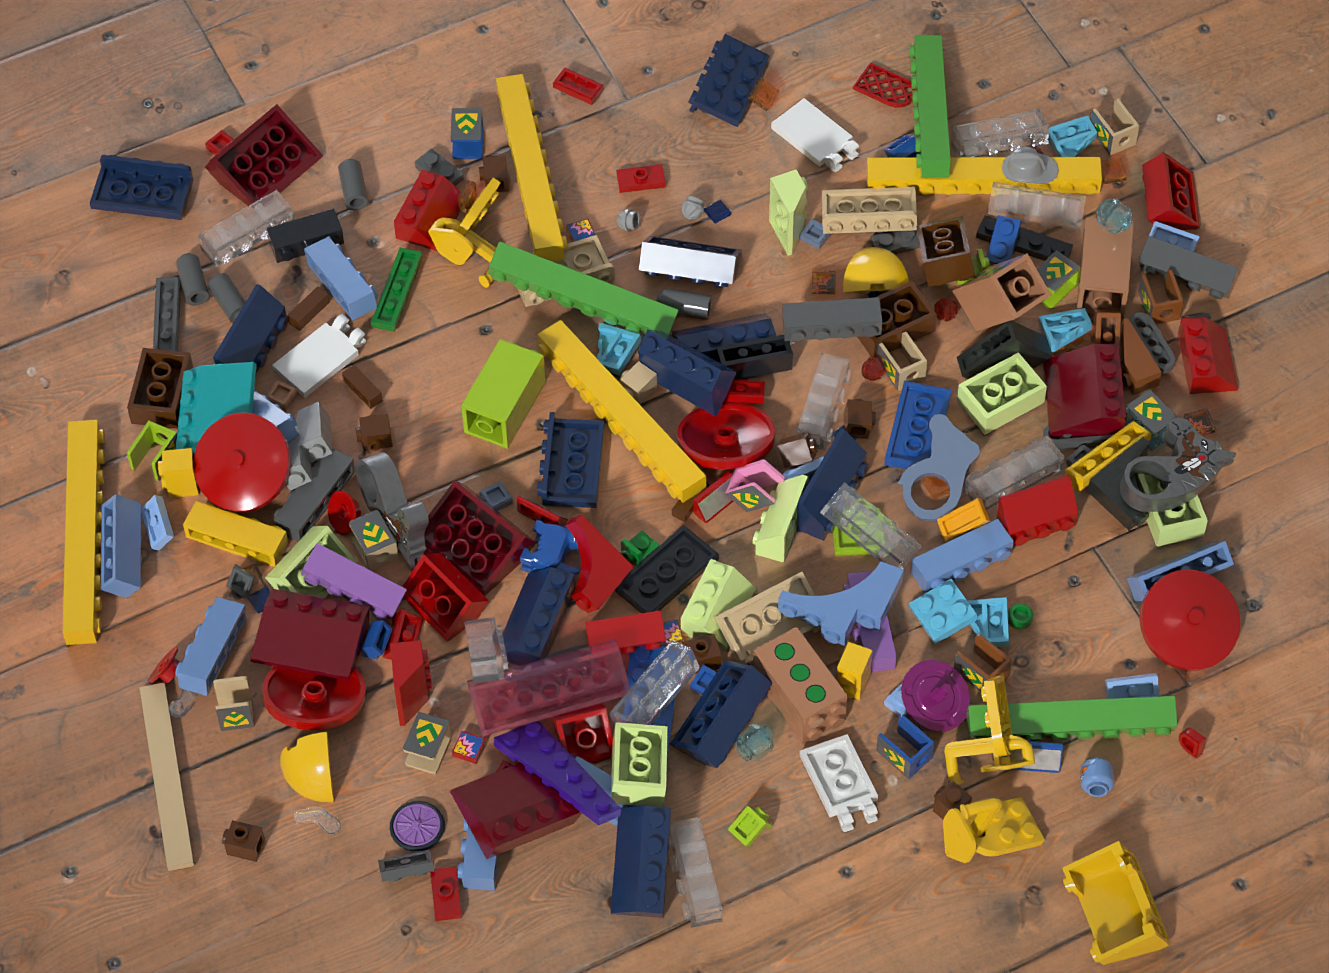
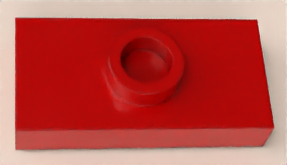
M565 67L553 81V88L590 105H593L604 90L603 84Z
M662 164L616 170L619 193L666 188Z
M457 868L434 869L430 874L435 921L462 918Z

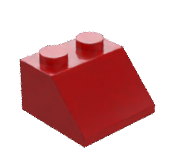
M601 700L551 713L557 741L571 756L576 755L589 763L612 758L613 738L606 707Z

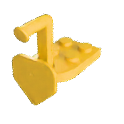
M494 177L478 196L461 222L451 218H440L434 222L428 231L437 251L454 264H464L473 251L491 263L496 248L472 230L499 194L496 189L500 182ZM488 271L484 275L479 276V282L485 288H488L494 280L491 275H488Z
M1004 675L995 676L984 681V686L981 687L982 699L984 702H987L988 712H985V722L987 728H991L992 737L954 741L945 746L944 753L950 783L952 781L958 785L964 783V780L960 778L957 757L993 753L994 762L980 768L981 772L1008 770L1035 764L1032 745L1027 740L1012 735ZM1022 749L1023 759L1011 760L1012 750Z
M1022 797L1005 801L991 798L967 805L961 804L960 811L957 808L950 809L943 819L945 853L948 857L962 863L970 862L975 852L985 856H999L1041 846L1045 841Z

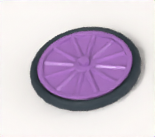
M413 801L402 805L395 811L390 821L389 830L391 837L400 847L410 851H422L434 846L440 840L445 829L443 815L434 805L423 801Z

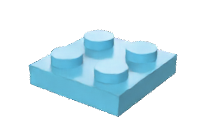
M952 579L947 580L908 603L910 610L934 644L939 643L978 620L976 612Z

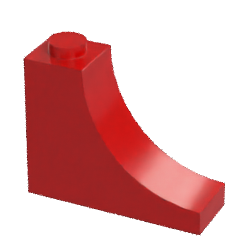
M581 514L571 518L565 525L574 536L581 557V573L571 597L576 601V605L581 610L590 613L600 609L633 566Z

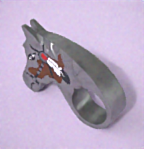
M1179 417L1174 418L1169 422L1164 435L1165 443L1173 450L1172 456H1143L1132 460L1127 465L1122 477L1120 494L1130 507L1138 511L1161 512L1176 508L1190 501L1208 487L1216 478L1221 468L1233 463L1236 453L1223 450L1218 441L1201 436L1188 420ZM1136 474H1148L1155 477L1166 489L1159 494H1145L1133 486L1130 477Z
M381 452L361 459L356 464V475L366 505L370 512L379 511L396 541L397 549L402 553L409 569L412 571L415 568V559L418 562L426 550L424 533L429 522L427 510L422 502L408 505L396 466L386 453Z

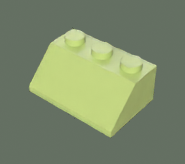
M797 170L770 178L769 222L788 256L793 254L800 239V234L804 230L805 219H807L805 205H807L806 191L808 190V185L805 178L800 177Z
M801 475L778 483L776 491H771L770 496L776 501L773 505L769 506L768 510L763 511L760 521L762 527L760 530L755 531L752 543L756 545V555L784 563L797 530V504L808 485V476Z
M313 526L265 578L274 589L325 598L329 594L327 588L319 584L314 586L304 580L305 577L301 575L315 545L318 543L357 563V560L328 526Z
M710 559L681 617V634L693 639L715 634L719 648L728 651L730 646L714 617L754 597L757 588L734 567Z

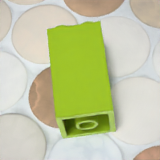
M499 339L461 405L464 433L508 449L545 384L544 355L536 350L520 347L514 342Z

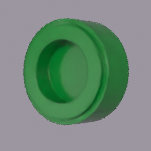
M1022 603L1011 606L1008 611L1009 624L1019 630L1028 628L1033 621L1032 609Z

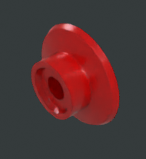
M338 490L334 492L329 500L328 517L330 524L337 533L345 535L351 531L349 522L361 517L359 503L345 491Z
M177 646L172 648L158 663L148 679L149 683L160 678L167 684L175 677L176 668L180 662L175 658L178 652Z

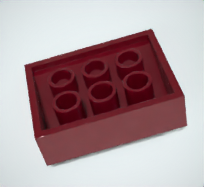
M276 104L216 154L205 168L221 186L255 212H259L321 159L323 154Z
M1092 344L1044 361L1049 436L1114 435L1124 428L1126 415L1119 344Z
M456 480L453 481L428 515L429 522L424 533L425 552L427 554L442 553L484 596L521 564L520 556L524 548L531 551L537 543L469 487Z
M271 589L264 605L250 662L349 681L370 627L369 606Z
M521 762L450 791L486 859L570 826L582 814L573 804L560 797L558 790L543 784L542 778L537 774L531 775L527 772L525 765Z

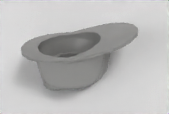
M1027 146L1015 149L1003 161L1002 165L1003 174L1013 182L1047 184L1057 177L1059 171L1054 159L1048 155L1040 154L1035 149Z

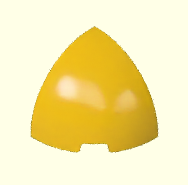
M879 247L864 248L852 257L846 268L843 293L888 292L909 282V278L902 262L891 251Z
M327 732L301 737L297 740L295 747H285L280 754V766L283 776L291 788L300 795L314 801L334 802Z

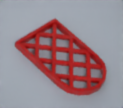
M871 62L853 85V90L888 106L898 108L912 103V93L906 94L905 88H911V81ZM885 75L886 80L878 81L877 76ZM874 77L875 82L867 83L866 78ZM898 81L900 86L892 87L891 82ZM888 83L889 88L881 89L880 84ZM877 85L878 90L870 91L869 86ZM901 89L903 95L896 96L894 91ZM891 91L892 97L885 98L883 93ZM905 98L906 101L898 103L897 99Z

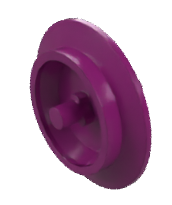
M925 660L911 667L903 679L901 694L904 707L910 717L921 727L934 732H946L958 727L967 716L966 710L970 705L969 689L961 674L949 664L938 660Z

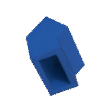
M904 135L884 149L887 158H916V154H920V152H915V138L911 135Z
M383 620L371 622L361 648L362 656L378 660L379 656L383 655L393 630ZM381 635L380 640H379V643H378V645L376 646V643H377V641H378V638H379V636Z

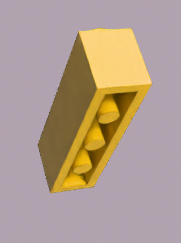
M195 501L183 523L186 538L272 567L279 563L288 546L287 533L281 527L276 525L270 526L261 523L255 518H246L238 515L236 512L216 508L210 503Z

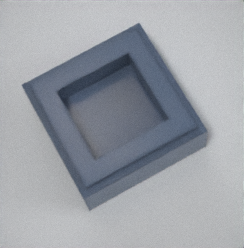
M812 219L801 232L800 240L820 250L831 234H823V224Z
M501 481L479 491V496L497 511L513 504L512 497Z

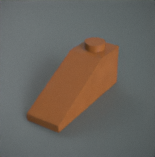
M1128 318L1123 319L1121 331L1122 383L1135 395L1159 386L1161 370Z

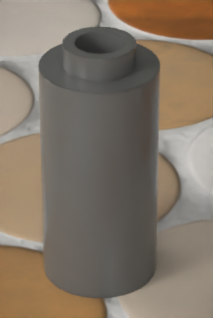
M346 159L338 166L345 206L350 210H360L368 204L361 164L357 160Z
M183 254L177 259L176 267L186 302L192 306L201 305L209 299V292L199 258L194 254Z
M218 274L209 281L208 289L230 322L234 323L246 301L227 274Z
M664 288L663 292H658L657 302L678 309L677 314L708 319L711 295Z

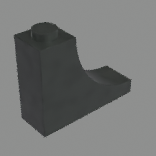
M1011 320L957 356V361L962 377L970 379L1018 352L1032 368H1036L1052 357L1047 336Z
M1144 437L1092 477L1087 490L1129 531L1135 526H1141L1148 519V512L1138 511L1130 507L1120 494V483L1127 465L1138 457L1147 456L1150 443ZM1133 475L1130 477L1131 483L1139 490L1136 477Z

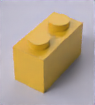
M192 448L162 451V461H158L159 476H161L162 488L167 489L169 498L199 495L198 484L194 475Z
M848 642L837 666V682L847 694V698L860 700L871 674L872 650Z

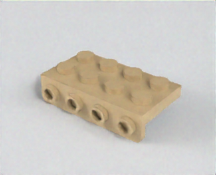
M915 187L822 190L823 234L917 230Z
M597 235L568 243V250H564V260L554 261L557 264L607 283L615 280L614 266L612 263H609ZM518 289L525 307L539 305L544 301L551 300V298H540L533 291Z
M803 572L714 617L738 663H748L753 666V650L795 627L799 629L805 638L804 633L812 629L814 633L821 630V627L810 626L803 620L795 617L789 618L778 611V598L782 590L799 595L815 596Z

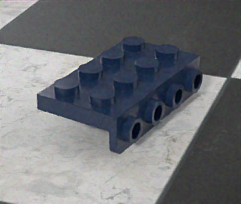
M725 34L721 42L716 41L711 53L715 54L714 58L709 57L704 66V70H707L706 75L701 73L696 84L699 90L698 92L694 90L688 103L692 104L689 111L693 113L695 108H698L738 127L770 55Z
M101 155V169L90 200L91 209L182 220L194 180L190 166L181 163L173 164L139 158L118 157L116 155Z
M550 412L549 420L545 419L544 434H547V440H542V454H545V460H540V475H543V480L538 481L537 495L542 496V506L597 508L604 421L559 419L555 417V412Z

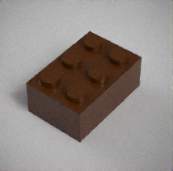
M963 216L916 226L928 287L934 285L941 286L953 281H965L975 277Z
M910 281L877 296L880 300L882 316L881 335L873 337L859 336L857 338L874 360L877 359L878 344L881 342L888 352H892L901 347L903 332H907L913 341L934 332L937 314L913 281Z
M150 348L142 349L127 406L131 424L146 425L149 420L163 427L178 429L183 373L194 368L190 353Z

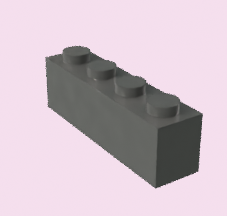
M1148 236L1138 261L1142 271L1147 274L1155 275L1159 273L1164 275L1166 280L1167 271L1172 269L1176 282L1186 283V287L1194 291L1206 290L1211 297L1220 300L1223 297L1229 299L1239 274L1238 267Z
M879 297L783 303L782 321L785 341L799 342L812 339H846L850 337L881 335L882 316Z
M332 448L333 454L315 461V465L311 469L312 481L293 489L288 496L287 502L283 507H279L274 514L275 525L286 531L288 538L299 542L316 525L328 509V503L332 494L342 490L354 475L355 466L353 458Z

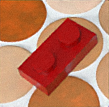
M733 379L724 402L764 404L765 381Z

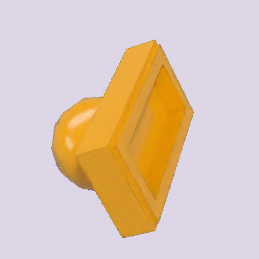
M976 498L938 518L937 522L945 542H949L990 522L982 499Z

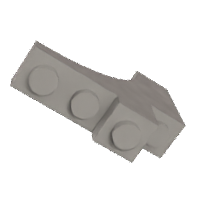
M319 401L297 411V425L295 428L299 436L288 442L291 452V469L284 487L287 486L289 490L311 482V463L333 454L330 417Z

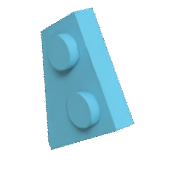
M1084 116L1046 128L1045 135L1057 157H1077L1097 138V131L1090 118Z
M1085 308L1039 316L1038 319L1043 335L1047 336L1051 352L1060 349L1092 330V322Z
M600 322L598 326L599 353L597 354V359L610 373L620 376L641 343V335Z
M1007 597L968 600V603L978 616V620L969 624L976 635L978 633L996 647L1010 646Z

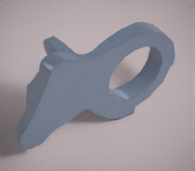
M944 414L934 415L929 422V428L932 433L930 458L921 460L908 467L898 482L903 487V499L907 510L924 522H937L938 518L956 510L961 497L966 471L969 472L971 464L980 453L979 445L957 429ZM928 476L942 479L950 490V497L941 508L935 510H925L919 507L911 496L914 484Z

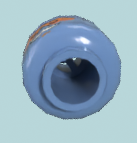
M1094 757L1085 761L1080 768V785L1083 791L1093 797H1102L1109 793L1114 787V768L1112 764L1100 757Z

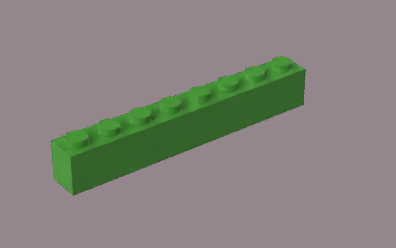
M914 35V45L909 46V58H914V60L910 61V73L915 74L911 76V89H916V91H912V105H917L913 106V120H918V122H914V136H919V138H915V152H920V154H916V168H921V178H949L951 160L942 35Z
M500 241L488 269V275H491L498 282L506 281L512 283L519 290L533 291L540 298H551L559 301L558 303L563 307L580 309L587 316H598L603 318L608 324H619L626 327L627 331L637 334L639 332L646 334L647 329L663 331L670 335L678 313V309Z
M1175 696L1008 704L1012 735L1027 738V741L1033 742L1042 741L1044 737H1052L1053 741L1067 740L1068 736H1078L1080 740L1094 738V735H1104V738L1120 737L1119 734L1129 733L1130 737L1145 736V733L1155 732L1156 736H1167L1178 726ZM987 705L968 706L966 710L968 740L992 737L991 728H987L985 722V712H988Z

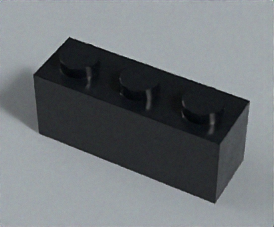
M334 208L267 228L269 243L277 263L290 261L293 258L305 255L304 248L327 237H330L334 244H344L342 227Z
M784 335L719 346L717 347V362L735 371L734 379L740 380L792 370L793 351L790 341H785Z

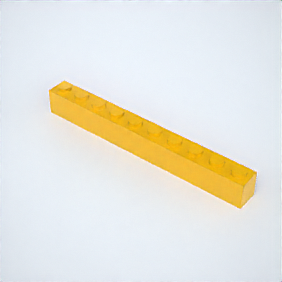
M523 74L496 78L498 100L534 255L552 262L564 260V250H568L566 236H561L560 233L563 232L562 219H557L556 216L559 215L558 202L552 199L555 197L553 183L549 184L548 180H551L549 166L545 167L544 163H547L545 149H540V146H543L541 132H536V129H539L537 115H532L535 112L533 99L528 98V96H531L529 82L525 83Z
M950 157L949 178H921V168H916V158H867V189L915 187L916 194L923 195L1100 193L1101 189L1100 157H1051L1058 165L1057 177L1047 184L1013 182L1007 179L1002 171L1003 161L1007 157Z
M561 320L537 334V349L539 353L551 361L556 372H561L565 376L571 388L575 387L579 391L585 403L592 405L596 415L600 419L604 418L610 430L623 439L626 448L630 451L633 450L637 454L640 463L651 469L654 478L667 487L672 498L680 499L684 503L703 489H706V475Z
M98 420L68 422L63 636L66 645L97 643V633H101V619L97 618V612L102 611L101 596H98V590H101V575H98V569L101 568V553L99 554L101 532H99V526H102V511H100V505L104 504L103 491H100V485H104V472L100 470V464L105 463L104 450L101 449V444H105L104 429H100Z

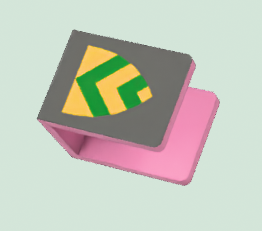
M766 460L756 461L735 469L725 494L746 512L773 505L776 500L762 488L783 482L785 477Z

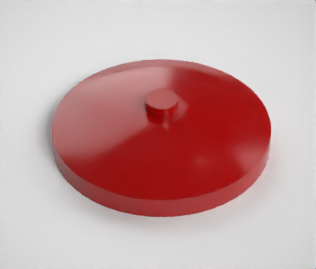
M723 402L718 416H714L701 408L689 413L678 426L677 442L682 451L697 465L712 469H735L759 461L770 452L775 443V427L769 415L755 406L738 402Z
M236 413L225 416L212 424L198 442L193 463L195 479L200 490L208 500L223 509L233 512H250L260 509L280 494L288 480L291 469L289 444L284 434L275 424L259 415Z
M1179 570L1165 575L1147 591L1140 608V628L1147 646L1162 662L1179 670L1200 671L1218 664L1233 650L1240 633V613L1233 595L1218 579L1197 570Z
M355 666L349 681L273 667L266 675L262 687L263 702L270 715L287 726L302 730H325L350 721L360 712L366 697L364 678Z

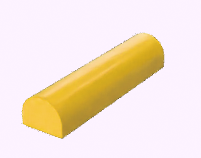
M1132 421L1065 469V476L1069 475L1074 490L1081 491L1089 485L1092 477L1142 437L1149 442L1152 433L1135 421Z

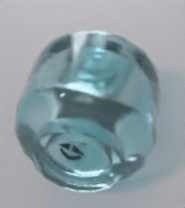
M1117 198L1104 200L1097 208L1098 223L1113 234L1126 231L1132 224V210Z
M750 724L737 737L735 748L744 760L758 762L774 748L772 739L774 734L766 725Z

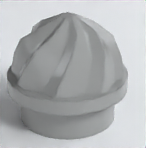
M688 196L686 201L682 202L683 215L688 220L698 219L704 213V202L699 198Z
M632 208L620 211L619 215H617L619 228L626 232L637 230L640 225L639 212L634 211Z

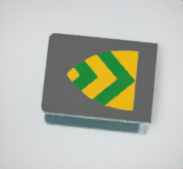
M1148 390L1126 405L1125 426L1135 421L1152 433L1151 440L1149 441L1150 451L1165 443L1164 435L1169 422L1174 418H1178L1151 390Z

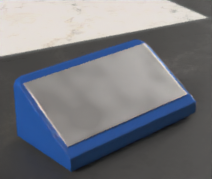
M1028 741L1034 751L1035 764L1011 769L1059 773L1061 770L1063 744ZM1022 749L1012 750L1011 760L1023 759Z

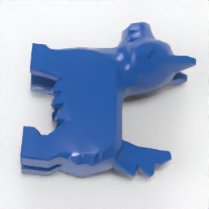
M537 520L533 531L537 533L535 541L539 545L538 551L531 553L529 549L524 548L520 556L522 570L531 573L552 567L573 573L574 575L579 574L580 569L564 563L570 550L579 549L570 530L564 526L545 524Z

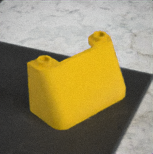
M1120 841L1062 868L1065 874L1063 883L1069 893L1073 891L1079 897L1095 940L1092 941L1093 947L1090 948V953L1096 963L1100 962L1102 965H1107L1159 951L1171 945L1139 862L1134 854Z

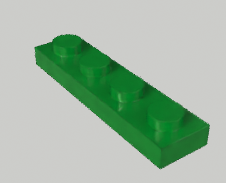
M399 248L377 309L371 320L372 327L395 332L423 259L422 252Z

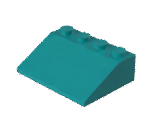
M256 363L201 365L184 371L176 449L192 448L194 456L202 435L216 421L236 413L252 414Z

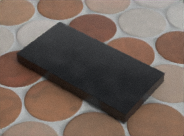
M683 525L635 566L614 591L640 613L660 611L704 573L710 559L719 560V554Z

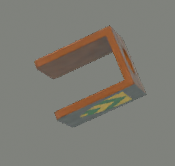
M1172 269L1167 271L1165 290L1169 298L1168 302L1156 304L1146 275L1144 274L1140 277L1138 294L1145 313L1152 317L1155 324L1180 320L1184 301ZM1172 309L1170 313L1160 315L1162 311Z
M979 633L975 636L974 652L995 669L990 676L960 652L955 655L954 668L980 692L981 687L984 686V681L999 675H1004L1006 680L1010 675L1012 659Z

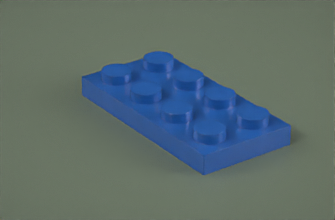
M904 381L884 465L907 469L921 460L930 458L932 433L929 428V422L936 414L947 415L952 390Z

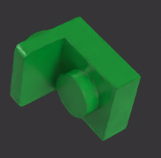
M641 530L630 541L626 538L621 541V554L629 563L637 566L660 545Z

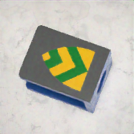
M452 108L451 142H453V159L482 158V108Z
M901 715L898 718L897 732L919 752L912 758L908 757L882 733L877 737L876 750L905 777L910 779L933 758L934 741L904 715Z

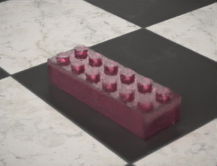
M616 639L467 681L482 736L631 695Z

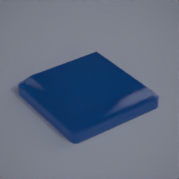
M721 200L704 208V212L714 224L732 215V212Z
M267 586L248 596L249 601L258 614L263 612L264 605L271 592Z

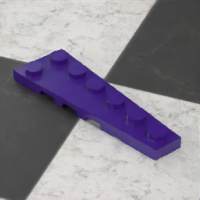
M538 720L494 737V746L514 762L518 760L525 765V770L531 775L537 774L542 778V783L547 787L552 786L558 790L560 797L573 804L577 810L598 826L621 816L620 806Z

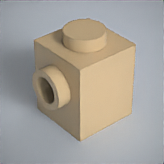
M638 361L630 370H626L621 375L619 381L628 393L641 404L657 388V373Z

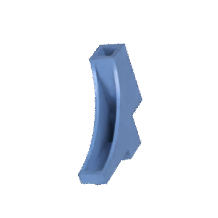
M880 561L876 569L866 579L842 592L823 596H807L782 590L778 598V611L789 618L795 617L803 620L810 626L821 627L822 638H825L826 641L832 644L838 643L845 646L856 622L866 628H874L880 631L903 583L904 570Z

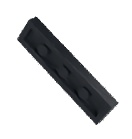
M985 215L977 230L976 238L991 243L997 219ZM1020 227L1014 251L1022 254L1028 253L1031 257L1045 261L1057 250L1069 258L1073 250V244Z

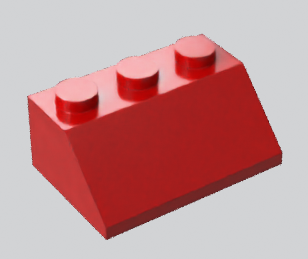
M1164 152L1142 164V179L1145 187L1144 197L1147 203V218L1149 222L1154 224L1156 221L1179 230H1197L1200 228L1193 171Z
M422 169L394 220L396 239L437 251L428 232L429 229L440 218L456 220L467 198L464 195L465 199L460 206V190L444 176Z
M1206 317L1181 318L1178 340L1189 394L1237 391L1238 386L1226 329Z
M1069 475L999 497L997 519H999L1012 538L1013 546H1020L1027 541L1045 538L1051 533L1061 530L1067 531L1076 526L1078 509Z
M442 553L423 554L402 586L407 589L403 598L446 641H450L474 623L489 602Z
M661 611L585 622L590 655L595 654L596 658L609 657L612 651L621 650V654L634 653L636 648L646 646V650L662 648L661 644L666 643Z
M421 640L390 644L394 691L400 726H405L428 702V691L432 690L428 650H422Z

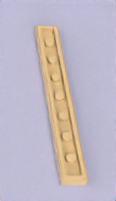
M165 682L139 687L168 871L192 867L194 866Z

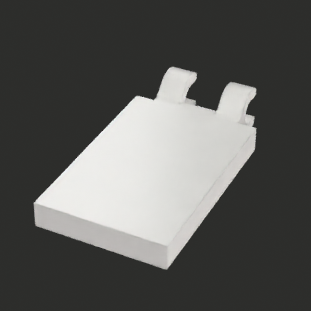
M805 98L771 123L772 130L820 167L825 163L835 173L842 168V165L839 163L843 160L837 153L842 151L851 160L859 155L855 151L859 148V145L852 141L853 136Z
M341 314L335 319L332 326L324 323L272 365L273 371L290 386L297 388L298 393L306 398L359 356L357 348L366 343V339L363 338L365 333L360 328H356L348 338L344 333L350 329V326L347 324L349 319Z
M848 734L800 750V758L829 818L837 815L843 832L854 829L852 825L854 820L851 814L860 810L863 811L868 824L878 821L875 815L878 814V811L873 803L878 801V794Z

